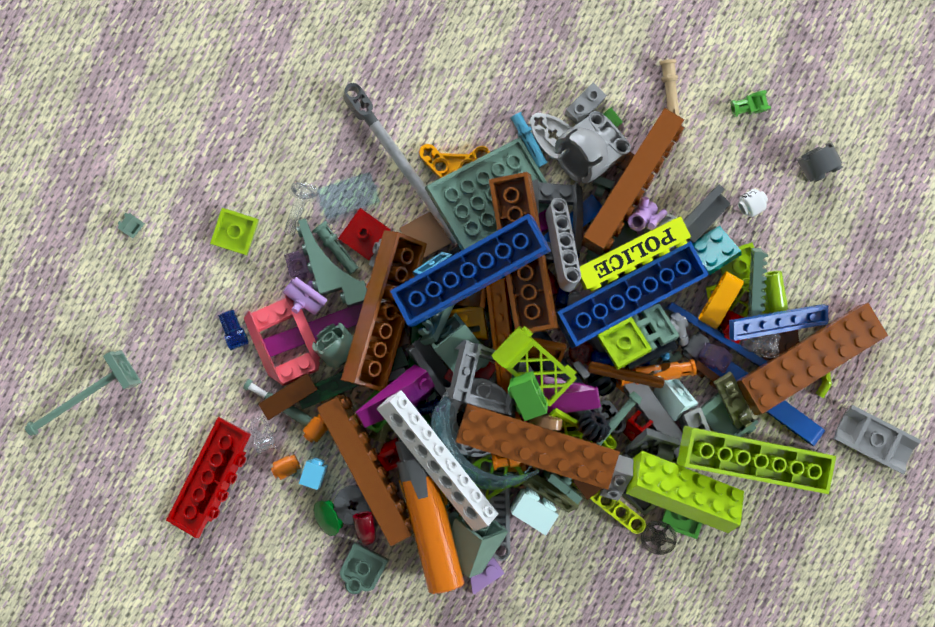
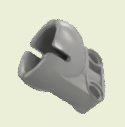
M599 111L591 112L586 119L563 133L555 144V153L561 154L558 157V162L564 172L577 182L582 181V183L592 182L617 163H622L631 150V145L624 135Z

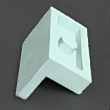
M679 379L665 380L663 388H655L653 394L673 421H677L684 411L694 409L698 404Z

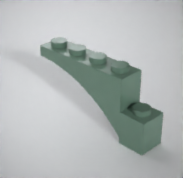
M306 218L298 220L300 226L297 227L299 237H303L305 242L302 248L304 255L309 256L310 262L307 263L310 274L314 273L315 281H312L315 291H319V294L323 296L343 290L340 293L343 304L347 303L348 307L362 304L367 292L365 281H359L338 268L318 246Z

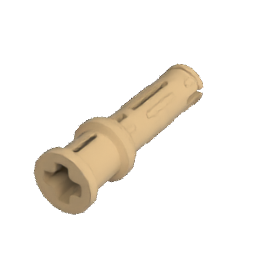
M676 59L662 60L659 63L662 66L663 73L661 81L665 83L667 109L680 116L676 88L678 75H676L675 63L677 61Z

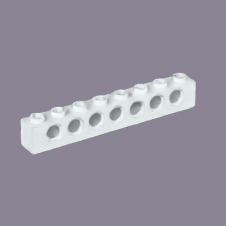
M402 390L388 397L377 408L380 414L471 529L477 531L489 526L498 515L494 507Z

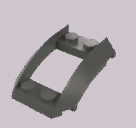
M538 179L532 181L538 217L539 203L550 204L554 198H562L566 201L567 205L573 206V236L578 255L582 246L583 234L582 187L577 182L574 185L539 183ZM547 242L551 251L545 254L546 262L554 263L551 242Z
M463 340L455 348L459 350L451 386L446 388L449 397L503 414L511 415V413L517 412L516 402L514 398L509 396V393L505 403L470 394L478 359L483 358L496 362L491 356L496 350L469 342V340ZM518 362L513 369L517 372H526V363ZM528 365L529 372L533 371L531 366Z

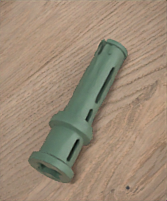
M324 221L313 232L317 233L323 241V245L333 252L348 274L351 275L359 266H357L337 240L338 235L334 234L327 226L328 222Z

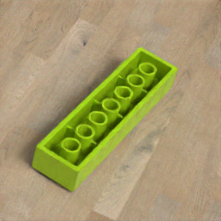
M684 426L676 464L703 471L829 494L836 456Z

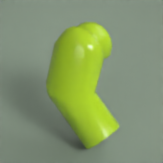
M830 372L821 377L822 383L816 392L822 398L825 397L832 385Z

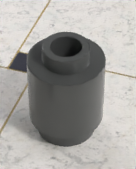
M697 332L696 335L693 334L689 343L682 347L684 351L682 354L689 360H697L707 349V344L710 341L703 334Z

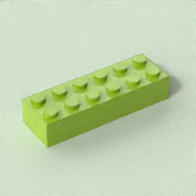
M641 451L632 458L633 477L627 485L626 494L726 533H730L741 526L743 490L644 451Z

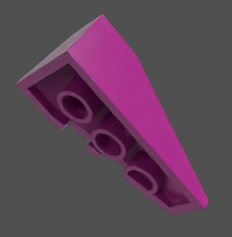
M414 364L355 413L363 427L366 428L385 420L377 408L388 397L402 390L413 406L416 407L433 393L435 385L428 372Z
M535 375L537 382L540 385V375ZM543 375V384H554V378ZM557 377V384L566 382L563 378ZM577 382L572 383L550 407L548 406L547 415L555 408L564 413L600 408L598 388ZM555 387L543 388L544 396L550 399L555 394Z

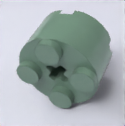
M338 323L339 325L337 326L331 324L324 328L317 335L318 341L312 344V348L329 367L334 369L341 367L343 362L347 360L353 340V335L342 323Z

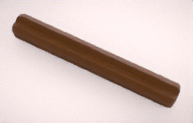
M593 361L588 366L589 373L655 388H663L665 382L663 377L623 368L617 370L614 366Z

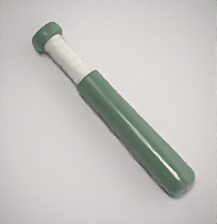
M248 379L243 386V389L251 390L264 400L273 395L253 384L251 379ZM294 406L283 411L284 414L305 427L312 420L311 416Z

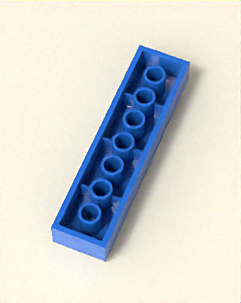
M527 214L392 289L390 292L407 325L416 326L551 250L533 216Z
M690 241L556 312L557 323L572 349L707 277L709 274Z

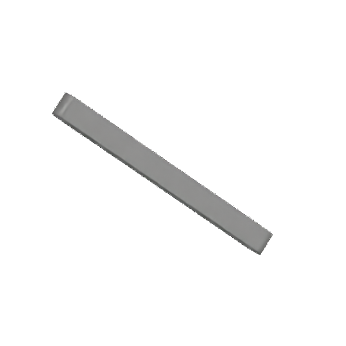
M574 291L563 299L560 304L564 309L583 297L578 291ZM597 336L587 340L591 348L598 352L597 356L603 364L615 367ZM624 384L623 391L629 399L631 397L628 395L633 391L643 398L640 401V405L636 403L634 406L637 411L641 412L640 415L646 423L650 420L653 421L651 429L679 438L681 443V430L651 389L642 384ZM680 446L674 450L673 460L675 463H677Z

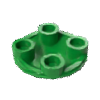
M321 500L314 504V517L318 526L325 534L335 536L339 529L343 527V522L334 511L333 502Z

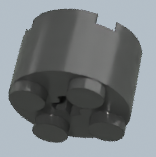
M832 142L826 143L824 148L819 146L797 159L806 179L810 180V182H817L826 177L825 173L831 171L833 173L843 168L842 160Z
M358 485L344 487L334 499V511L338 518L347 525H354L353 515L363 511L372 513ZM350 500H352L353 502H358V505L356 506L357 509H355L354 507L350 508Z

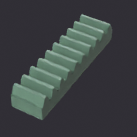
M751 248L748 317L763 315L762 311L765 310L762 304L766 303V300L763 298L766 295V292L763 290V288H766V284L763 281L767 280V277L763 273L767 272L764 266L768 262L764 258L768 257V254L760 248Z

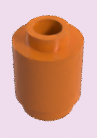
M320 414L317 417L314 416L303 429L305 433L303 436L311 443L313 441L318 442L328 430Z
M295 454L292 456L287 455L273 462L271 471L275 478L279 477L282 480L297 473L301 466Z

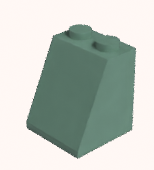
M457 313L447 320L438 341L430 343L453 372L459 350L455 348L463 340H469V342L482 345ZM479 358L476 371L486 367L490 360Z
M462 516L455 518L451 531L462 573L468 578L481 574L507 535L508 530L493 520L489 526L473 531Z

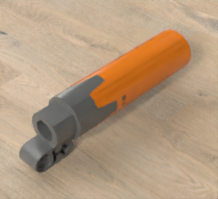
M400 439V441L395 442L399 457L396 465L428 592L440 594L455 590L463 586L464 579L442 491Z

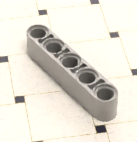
M554 198L546 210V220L558 284L562 290L569 292L580 281L581 271L568 205L562 198Z

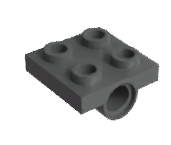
M646 428L625 447V453L635 457L641 451L672 462L674 450L680 446L679 438Z

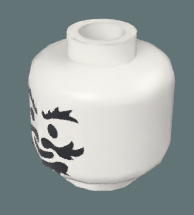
M751 189L740 196L738 207L743 215L754 217L766 210L768 198L763 191Z

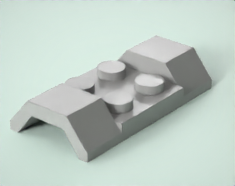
M851 405L845 411L834 437L835 440L903 475L906 472V464L913 450L921 442L920 439L854 405Z

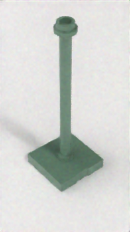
M112 351L105 354L103 357L112 370L111 373L35 423L28 422L25 426L26 432L30 436L38 434L39 428L116 378L123 389L136 387L142 383L123 351Z
M636 392L629 393L628 396L631 398L610 421L609 426L611 430L607 437L636 403L640 405V401L643 398ZM606 438L601 442H597L596 444L601 445L606 440ZM543 470L547 480L576 504L583 499L578 490L571 485L572 478Z

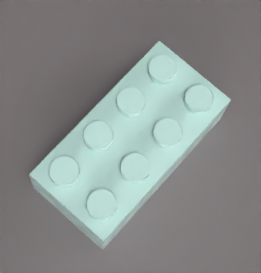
M528 487L526 489L521 488L510 505L512 515L545 536L559 516L556 512L557 508H555L552 502L544 497L541 500L538 494Z

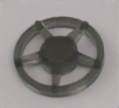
M653 521L646 524L644 531L641 532V542L649 552L664 555L670 553L675 548L677 534L670 524L662 521ZM658 525L663 526L665 528H663L662 530H657L654 526ZM650 528L652 535L644 538L645 531ZM667 530L672 533L674 540L667 537ZM651 541L658 547V550L651 548L646 542ZM666 542L673 544L670 548L661 550V546Z

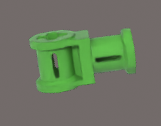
M767 90L747 95L743 100L730 101L734 117H738V114L746 112L748 114H757L770 110L771 106L768 105L766 98Z

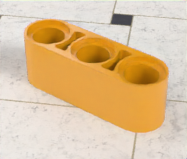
M726 271L704 306L698 320L717 329L739 293L744 281Z

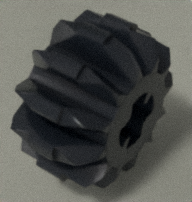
M593 409L583 412L576 423L578 431L588 441L591 440L595 444L607 437L611 427L609 426V421L604 418L605 416H602L600 412L596 413Z

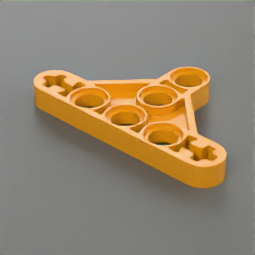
M424 144L419 150V156L422 162L440 179L461 168L464 164L477 160L476 154L479 151H484L486 154L490 153V151L485 146H478L470 154L440 153L433 145ZM425 150L428 152L431 150V156L435 159L432 164V159L428 155L424 156ZM442 162L446 165V169L438 171L435 168L436 164Z

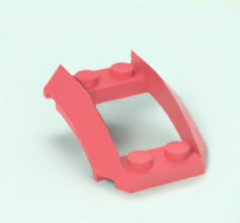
M286 295V298L253 313L249 311L244 317L252 341L268 376L282 386L296 381L307 373L310 375L319 371L320 357L312 348L313 342L316 343V340L302 309L297 314L292 312L291 309L294 306V301ZM294 317L309 353L275 367L260 332Z

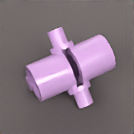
M642 197L638 209L629 217L628 225L632 230L637 231V234L643 235L647 226L650 230H654L666 217L667 211L662 209L657 214V205L649 201L648 197Z
M295 277L283 291L286 296L294 301V306L291 310L296 314L300 309L304 308L315 315L322 305L324 306L327 302L325 297L314 290L312 280L305 284Z

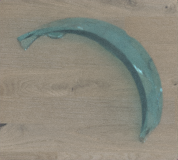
M445 396L433 410L431 429L479 489L499 490L513 487L539 473L537 467L530 466L524 474L519 476L513 473L498 476L480 470L461 454L453 440L449 422L451 406L449 397Z

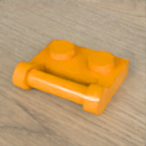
M467 307L451 311L449 318L457 313L467 327L480 326V331L472 332L477 339H482V341L489 339L484 308Z

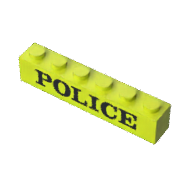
M677 217L580 266V282L584 290L589 288L591 291L601 287V282L607 280L609 283L619 278L617 274L623 271L627 274L636 269L635 265L639 263L645 265L653 261V256L659 254L661 257L669 253L670 247L676 245L679 248L687 244L686 239L690 238L691 235L682 217Z

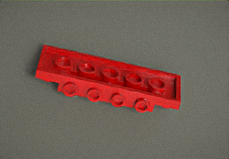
M221 417L217 418L166 521L194 538L200 537L207 522H212L213 519L218 517L220 513L218 508L221 502L228 498L229 493L227 490L230 484H234L237 480L236 472L238 468L242 467L246 462V457H244L246 452L243 450L251 436L249 432Z

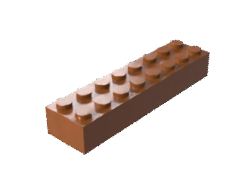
M666 108L663 109L583 236L582 246L599 256L603 255L604 252L610 251L613 246L614 236L618 238L623 230L624 220L628 222L629 217L633 214L634 204L638 206L645 192L644 189L648 190L653 182L654 173L658 174L665 160L664 157H669L673 150L674 142L677 143L682 136V132L685 129L682 125L685 119Z
M523 172L489 179L497 230L530 214L541 231L531 174ZM544 254L506 275L515 330L518 326L521 328L526 326L532 333L558 328L546 256Z
M384 231L341 380L377 391H382L386 388L405 323V319L390 291L414 278L413 271L421 266L427 243L400 232Z
M861 304L736 382L753 414L760 415L884 339L888 334L870 304Z
M344 394L337 396L317 407L389 545L393 546L413 534L410 517L406 511L407 505L404 499L399 498L396 484L390 481L388 477L389 471L385 470L377 457L379 454L378 450L373 448L369 442L371 441L369 433L363 430L360 425L362 424L357 414L353 412L351 408L353 407L352 401L348 396L345 397Z
M466 404L455 439L457 443L607 490L609 489L620 451L470 404Z

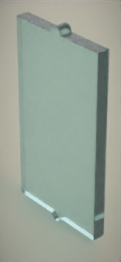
M370 172L317 189L321 200L320 206H323L327 219L380 202L376 190L377 185H374Z

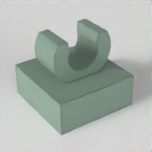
M601 176L597 177L592 183L597 186L594 195L602 197L605 190L610 191L612 189L614 181Z
M125 213V219L122 222H118L119 226L117 228L131 238H134L145 223L131 213Z

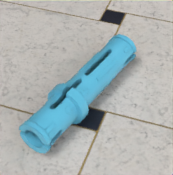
M519 112L510 117L518 131V137L522 138L538 168L548 163L531 133V127H528L522 113Z

